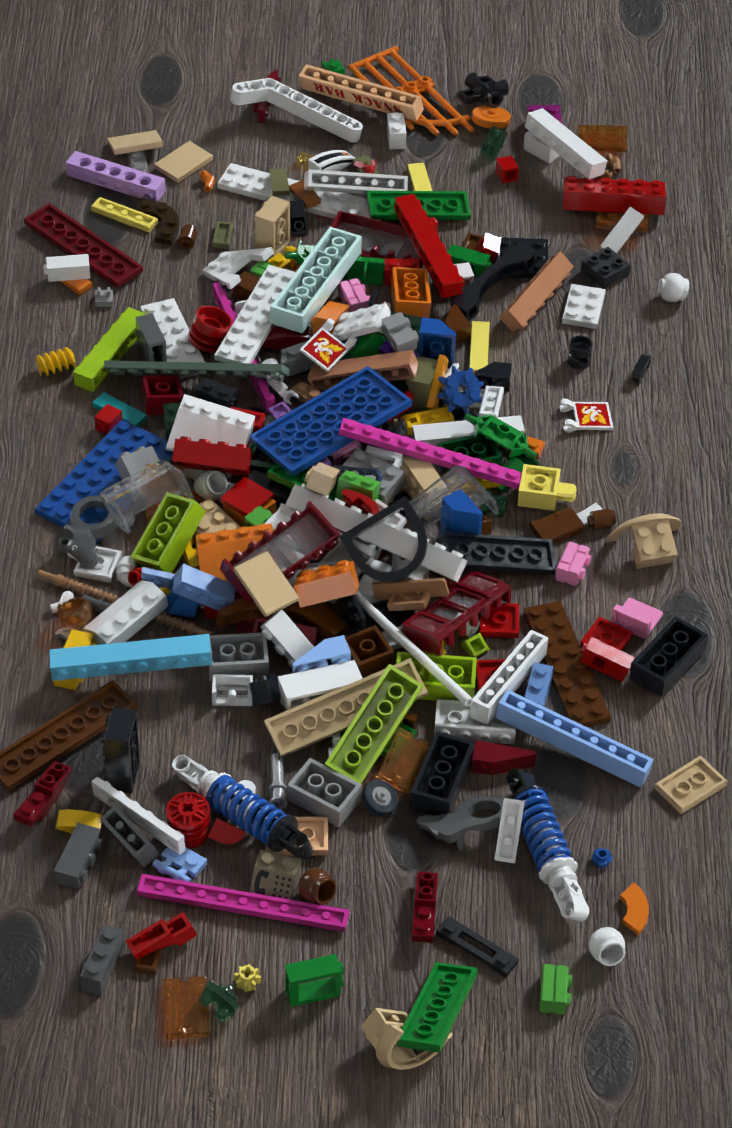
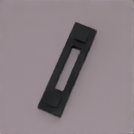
M450 916L436 929L437 936L478 958L505 978L518 965L519 958ZM460 935L467 936L493 952L495 956L493 958L462 940Z

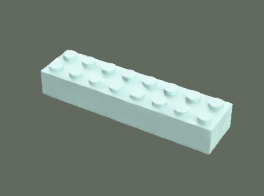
M329 227L270 306V323L303 333L310 324L312 317L318 313L361 254L362 236Z

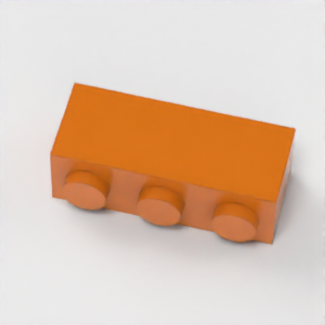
M329 301L312 317V333L315 334L330 318L335 321L333 329L329 332L332 334L340 316L345 312H349V305Z

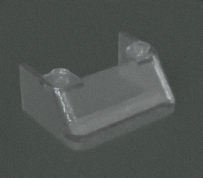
M166 460L157 461L100 493L101 500L115 523L127 534L131 532L129 527L135 521L134 515L162 501L166 492L179 496L185 495L189 499L194 498L183 472Z
M463 466L453 467L410 501L411 506L425 528L429 544L435 545L437 543L436 540L439 538V530L434 524L441 520L442 498L462 489L477 507L485 503L495 515L499 514L496 500Z

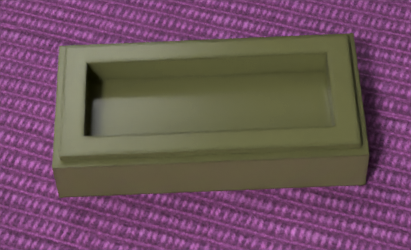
M270 169L272 196L289 195L287 170Z
M217 221L212 248L229 250L234 223Z

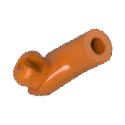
M203 170L199 173V176L205 184L203 187L204 191L209 193L213 188L215 178L206 170Z

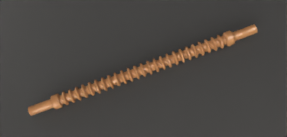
M39 570L37 573V577L53 582L55 586H62L63 589L67 587L68 590L77 591L78 594L82 592V595L87 594L97 599L103 598L106 602L112 604L119 599L117 595L113 596L112 593L108 594L107 591L103 593V590L98 591V588L94 589L93 586L89 587L88 584L84 585L82 582L79 584L78 581L74 582L73 579L69 580L68 577L65 578L60 574L54 575L43 570ZM161 612L152 619V621L156 619V622L161 621V624L166 623V626L171 625L172 628L176 626L177 630L181 628V631L185 630L188 634L213 635L212 631L198 627L194 622L183 621L182 618L178 619L177 616L173 617L171 614L168 616L167 613L163 614Z

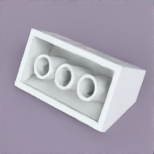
M141 580L86 625L83 630L94 634L95 641L99 645L126 642L168 607L167 595L154 583Z

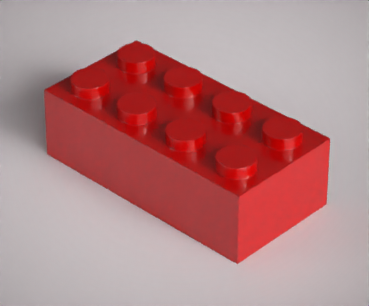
M180 436V439L175 438L172 462L175 467L204 471L213 470L221 473L249 476L252 453L251 449L247 448V445L244 444L229 446V443L218 441L217 444L210 443V440L207 439L191 441L190 437Z

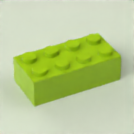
M166 492L130 557L140 567L150 566L154 570L172 573L206 511L193 499Z
M397 652L396 664L411 658L424 683L428 695L420 698L421 700L460 701L410 653ZM425 654L471 698H474L477 657Z

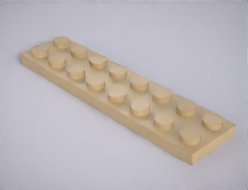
M411 658L393 665L424 685ZM385 669L264 720V724L281 757L287 756L347 730ZM425 685L416 700L428 695Z

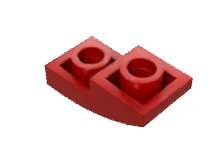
M343 489L341 491L344 498L342 501L345 502L346 507L351 508L353 505L362 509L365 514L371 513L375 515L380 512L377 503L368 496L352 490Z

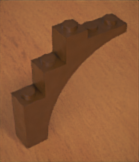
M241 596L234 603L227 607L224 606L218 611L215 624L221 629L240 621L255 618L269 619L275 613L265 617L255 602L249 604ZM297 601L282 609L293 623L317 628V637L322 641L342 635L345 637L348 626L324 602L300 608Z

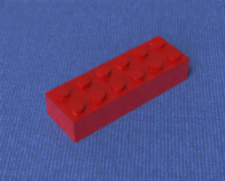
M576 176L564 177L563 210L626 213L629 207H632L641 214L664 215L666 204L665 182L659 180L649 182L642 179L630 181L624 178L612 180L607 177L602 179L577 178Z

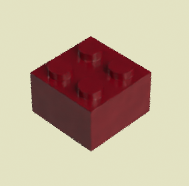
M179 375L142 376L141 395L146 415L177 414L184 397Z

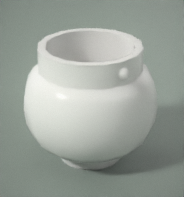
M669 273L659 280L658 292H660L661 297L665 301H684L688 295L689 280L683 278L680 274Z
M213 470L203 471L194 481L195 493L204 501L209 498L213 501L218 500L228 486L224 474Z
M600 928L590 937L589 951L593 958L603 965L613 966L620 963L625 956V940L621 933L614 928Z

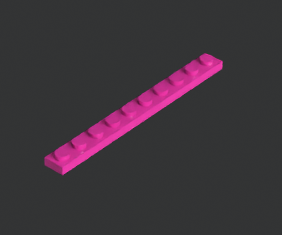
M220 282L213 283L215 302L218 308L229 314L233 325L237 314L235 311H232L231 300H227L225 288L222 289ZM256 357L252 364H259ZM249 375L265 412L269 413L268 408L275 404V397L273 393L270 394L268 382L264 381V378H255V376Z
M345 418L342 420L338 435L511 488H519L522 472L466 456L462 453L453 452L443 447L417 441L407 436L381 430L371 425L355 422L354 420Z
M142 874L137 889V896L341 932L346 931L350 912L347 909Z

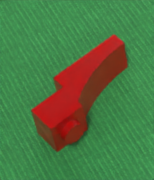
M183 911L167 922L160 919L125 942L135 959L138 960L151 952L176 944L181 946L197 936V933Z

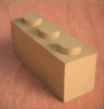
M319 462L307 472L304 482H307L306 488L327 496L334 488L340 470Z

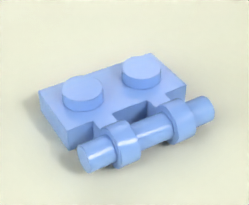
M167 847L161 854L163 862L155 859L152 866L158 869L159 873L167 874L175 880L191 882V878L188 875L196 878L206 867L207 859L186 847V851L181 855Z

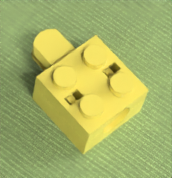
M524 464L519 487L518 506L555 511L556 501L573 502L576 498L577 489L574 484L560 482L561 469Z

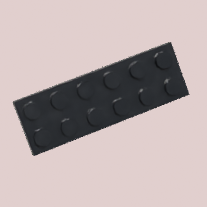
M442 532L440 536L441 545L446 547L445 551L452 553L454 550L463 554L462 558L467 561L464 569L556 574L557 566L552 539Z

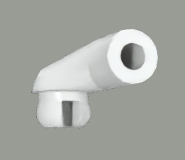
M63 592L59 602L50 604L52 614L68 610L74 600L72 592Z

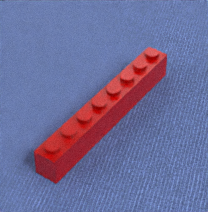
M415 194L396 197L394 211L425 268L428 270L441 297L446 298L462 294V288L465 285L464 278L459 275L457 266L453 264L451 255L446 251L445 244L441 243L439 234L435 232L432 221L428 219L427 212L422 209L420 200H417Z

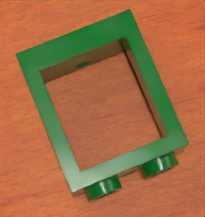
M336 954L285 965V991L290 1007L341 996V987H344L342 977L344 967L342 961L338 962Z

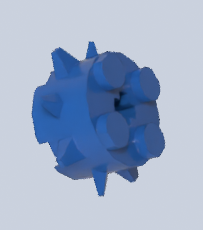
M452 366L451 375L438 378L442 386L440 388L441 393L437 395V398H442L444 403L448 404V412L462 408L465 413H469V406L471 404L482 403V399L479 396L481 392L480 387L484 383L478 381L477 377L473 374L472 368H469L467 371H458L455 366ZM462 387L463 392H459L458 388Z

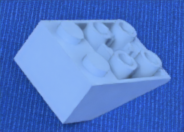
M344 635L325 639L292 663V673L351 661V652Z

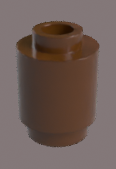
M187 224L182 227L178 238V245L181 248L192 249L198 235L195 226Z
M609 509L591 511L589 516H587V523L593 530L612 527V525L616 524V515L614 510Z

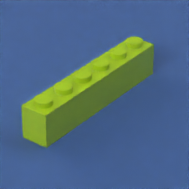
M130 307L124 313H121L119 319L111 325L109 331L102 336L98 344L93 346L92 351L74 369V385L94 392L110 373V370L104 368V360L120 361L137 340L135 317L147 314Z

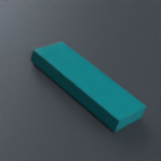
M105 392L92 402L93 407L101 410L106 404L122 410L123 420L137 427L147 420L146 414Z

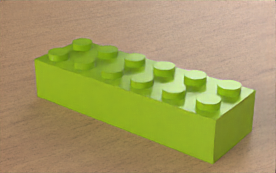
M389 664L324 765L362 784L424 685Z

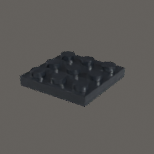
M499 237L501 238L496 262L520 241L537 251V263L526 273H519L508 277L533 278L548 261V239Z

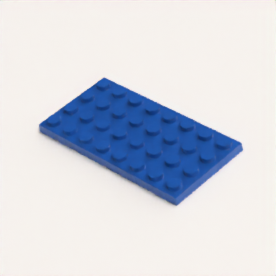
M367 366L251 434L250 441L294 477L354 441V439L338 435L343 418L376 428L411 407L412 400Z
M122 419L35 508V514L64 527V525H69L73 506L78 501L88 496H101L112 503L115 508L116 517L120 520L135 503L114 465L119 459V455L127 451L132 453L142 446L145 448L152 446L166 471L173 464V451L166 450L168 441ZM91 507L82 512L80 519L87 524H98L107 518L108 512L100 507ZM102 538L97 539V540L95 541L96 544H97Z

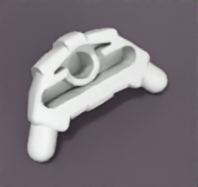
M129 555L124 556L117 563L115 572L117 581H120L126 587L132 588L134 586L128 582V573L139 565Z

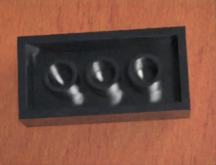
M675 616L631 662L629 678L663 697L706 650L708 634Z
M112 707L111 714L106 716L105 726L107 729L102 732L101 743H104L102 756H105L103 769H106L104 781L109 782L118 791L132 793L140 765L137 710Z
M436 731L411 790L410 808L435 815L452 812L472 763L475 742Z

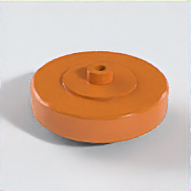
M479 106L473 109L471 119L476 125L484 128L503 129L510 125L511 114L500 107Z

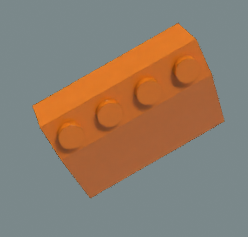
M272 523L196 535L200 571L228 581L220 571L222 561L226 558L229 562L232 560L235 552L239 550L242 553L247 550L248 544L251 541L259 542L266 531L269 530L272 533ZM268 548L260 553L262 554L268 551V553L278 566V559L272 554V552Z

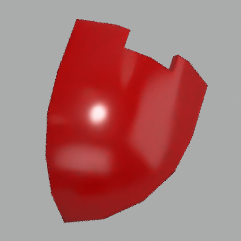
M216 818L208 837L227 845L242 840L246 832Z

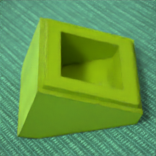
M480 633L460 644L471 657H477L490 650Z

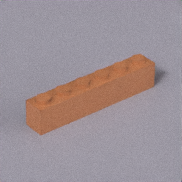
M561 251L552 256L499 316L512 333L517 329L522 330L528 325L527 320H531L537 314L535 311L545 305L544 301L553 296L554 293L552 291L557 290L562 285L561 281H564L571 275L570 271L574 266Z
M407 350L339 360L328 373L317 364H311L308 381L315 389L325 391L367 366L388 382L415 378L418 361L414 351Z

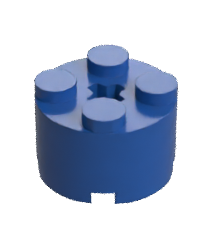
M173 576L168 587L171 591L170 595L167 596V613L175 616L195 618L197 607H200L201 604L173 593Z

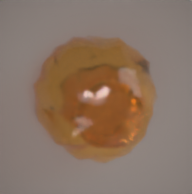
M81 597L71 598L63 602L62 605L60 603L57 605L59 618L67 627L77 629L85 626L92 618V607L87 599Z

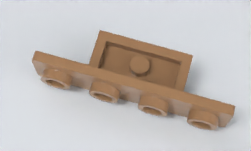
M444 578L372 583L376 600H389L387 604L389 611L426 609L430 597L449 595L448 586Z

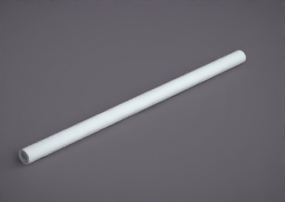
M358 591L357 594H354L360 607L466 707L473 703V698Z

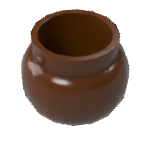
M311 868L301 875L298 891L301 898L308 903L324 905L329 903L335 896L336 883L323 869Z

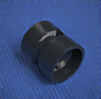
M580 335L570 340L568 364L572 368L585 369L590 366L593 347L590 338Z

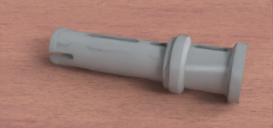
M274 753L270 756L271 785L268 790L271 799L269 804H273L276 809L282 810L287 807V800L285 798L287 787L283 779V757L279 753Z

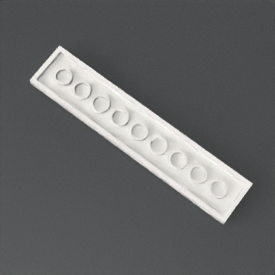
M230 163L218 182V189L268 201L272 196L270 173ZM288 178L289 185L299 182ZM290 191L289 195L274 196L286 201L298 200ZM314 191L321 198V203L308 209L304 207L305 212L335 219L338 211L370 218L367 199L347 193Z

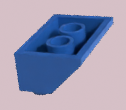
M422 318L419 334V356L438 360L439 354L445 355L449 360L447 368H451L455 360L456 333L440 319Z
M462 489L442 498L439 537L442 532L481 534L483 513Z

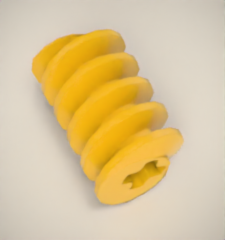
M67 347L63 348V351L58 349L56 353L51 351L49 355L44 353L42 357L40 355L36 356V365L40 376H42V372L49 376V370L56 374V368L62 372V366L69 370V364L76 368L74 354Z

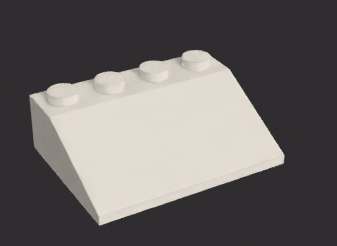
M184 394L166 450L173 451L175 438L180 439V436L190 437L191 441L207 439L210 440V443L217 444L218 441L229 443V446H236V444L247 445L253 431L255 416Z

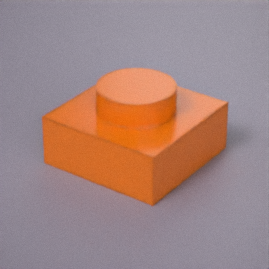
M527 437L528 448L537 452L535 458L539 459L545 447V441Z

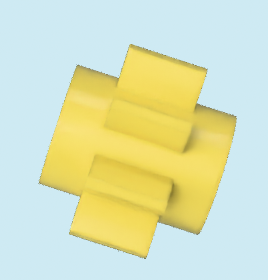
M250 964L243 967L239 966V973H234L236 988H241L245 993L256 990V984L261 983L259 969H254Z

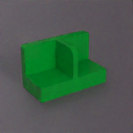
M358 256L349 269L348 281L357 278L361 284L381 286L384 276V259Z

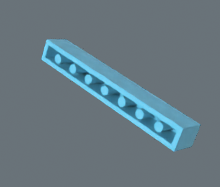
M209 634L49 650L52 681L212 665Z

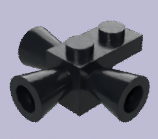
M470 73L465 78V85L471 89L458 91V98L465 104L488 102L490 107L495 108L502 103V95L506 96L508 94L509 86L505 79L495 82L488 75L478 76L476 73Z

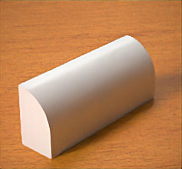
M355 660L278 676V685L287 711L362 679Z

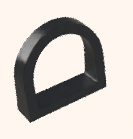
M406 496L339 536L356 566L368 577L382 582L399 581L413 574L422 564L428 546L425 528ZM404 510L418 536V548L415 557L406 567L395 572H380L371 568L365 563L352 540L397 512Z

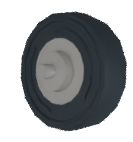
M373 780L363 789L361 800L368 812L380 817L394 811L398 804V795L394 787L387 781Z

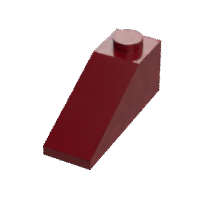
M476 740L471 772L495 775L509 772L514 768L521 770L535 767L537 751Z

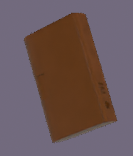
M571 507L529 523L531 531L537 538L552 539L553 544L585 531V524Z

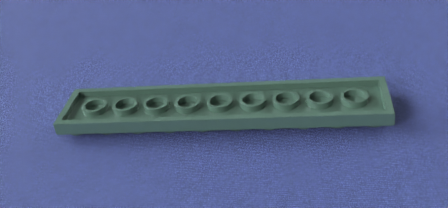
M104 360V368L110 370V373H114V375H125V372L132 373L134 376H143V373L149 375H160V373L178 375L180 373L186 377H195V374L202 375V377H213V374L223 378H230L231 375H235L238 378H248V375L255 376V378H266V375H269L275 379H284V376H289V368L282 364Z

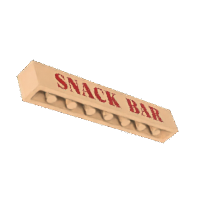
M307 64L299 74L301 87L304 90L385 113H404V118L414 121L418 120L424 110L421 96Z

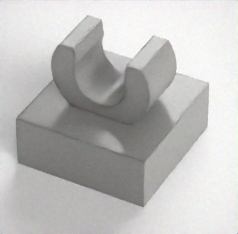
M100 287L97 288L95 292V307H113V290L110 287H107V290H101Z

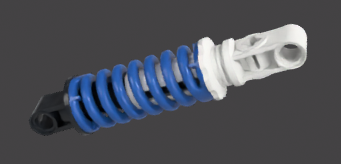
M179 755L173 760L172 767L179 779L197 791V794L203 796L208 801L211 809H214L233 824L238 825L242 830H246L248 834L253 835L257 840L262 841L270 850L280 852L286 849L301 859H307L312 855L313 847L307 835L298 830V821L295 817L284 814L281 809H276L273 804H269L267 800L261 799L258 794L245 788L243 784L237 783L229 774H218L215 771H208L204 766L191 760L186 755Z
M514 768L507 775V784L513 794L510 799L525 801L521 830L533 856V861L537 865L539 878L543 883L548 884L553 892L561 915L564 918L583 922L589 915V907L577 882L578 879L575 871L578 865L573 857H571V851L567 848L568 844L564 839V834L560 831L559 823L556 822L557 818L553 814V808L549 805L547 791L544 787L536 785L534 776L531 773Z

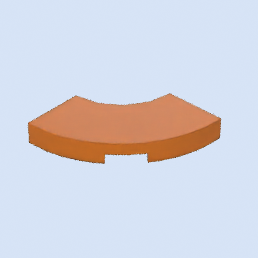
M633 883L620 894V900L627 909V914L623 918L622 924L639 936L648 921L649 905L642 889L636 883Z

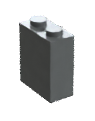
M153 313L135 317L137 345L144 360L167 362L166 340Z

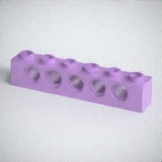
M75 151L66 161L67 176L121 193L159 201L166 192L165 178L78 151Z

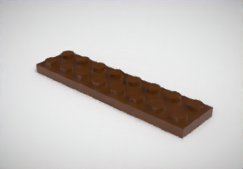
M561 601L524 608L523 614L530 631L533 630L548 637L547 654L543 658V662L545 665L553 666L552 683L567 718L585 727L610 722L611 716L589 666L580 663L582 654H580L581 647Z
M113 680L0 751V784L8 792L50 766L54 761L59 760L107 729L105 726L106 716L111 714L112 707L136 710L138 709V703Z

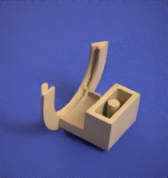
M662 513L636 517L616 527L608 536L606 543L617 541L622 533L631 529L635 544L632 553L637 569L673 563L678 553L672 531L680 529L681 520Z
M375 1008L361 1028L366 1034V1039L375 1048L377 1059L383 1066L399 1070L411 1069L427 1062L438 1053L425 1050L416 1056L412 1049L397 1046V1041L404 1033L401 1029L408 1018V1014L402 1011ZM449 1033L448 1038H447L445 1044L449 1041V1039H450L451 1036L453 1035L452 1033Z

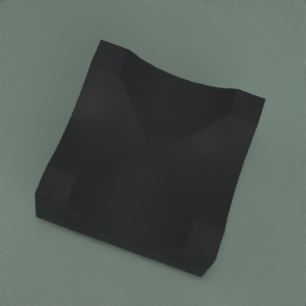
M606 247L583 259L581 271L592 276L599 286L604 289L615 280L629 276L631 265L611 248Z

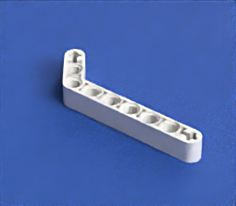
M265 78L235 83L232 87L230 101L235 105L268 101L349 142L356 143L360 140L363 125L359 121L274 79Z

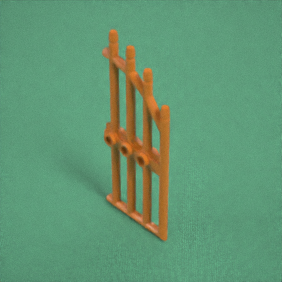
M398 46L391 47L347 66V69L357 79L370 82L357 70V68L364 66L383 86L421 96L423 106L437 120H427L422 114L417 121L404 118L405 126L409 130L414 129L412 124L414 123L425 126L435 136L439 135V131L434 126L445 127L454 136H457L459 133L453 126L456 124H461L470 133L475 131L474 127L468 122L470 121V116H461L433 88L435 84L430 77L420 76L396 53L399 52ZM390 55L415 81L407 82L384 57ZM378 61L402 86L394 87L370 63ZM428 92L454 118L446 120L420 93Z

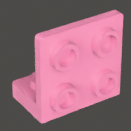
M628 598L623 606L616 604L613 609L612 622L646 640L663 616V612L635 599Z

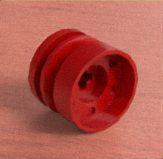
M202 306L196 312L193 320L194 323L188 333V340L199 350L215 353L231 328L232 318L227 312L218 307Z
M192 792L180 793L172 797L166 808L167 824L175 831H180L183 834L186 848H195L204 844L209 838L208 834L211 831L208 801L203 796Z

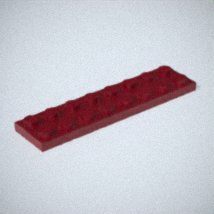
M50 203L24 218L25 225L67 254H88L89 268L117 288L144 272L142 265Z

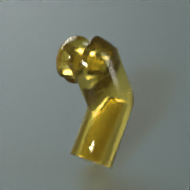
M301 152L296 159L303 164L305 161L309 163V159L314 156Z

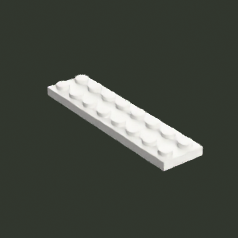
M268 265L214 355L216 361L223 363L253 362L274 324L270 323V306L296 272Z

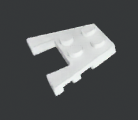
M272 247L223 252L216 260L210 262L203 269L206 277L213 281L218 280L221 285H226L228 289H232L241 281L240 276L235 274L251 260L266 261L274 252Z

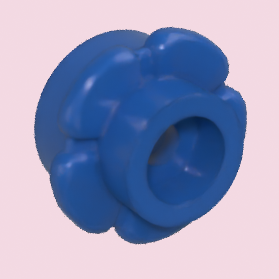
M607 849L594 850L592 860L595 866L599 868L607 867L612 861L610 851Z

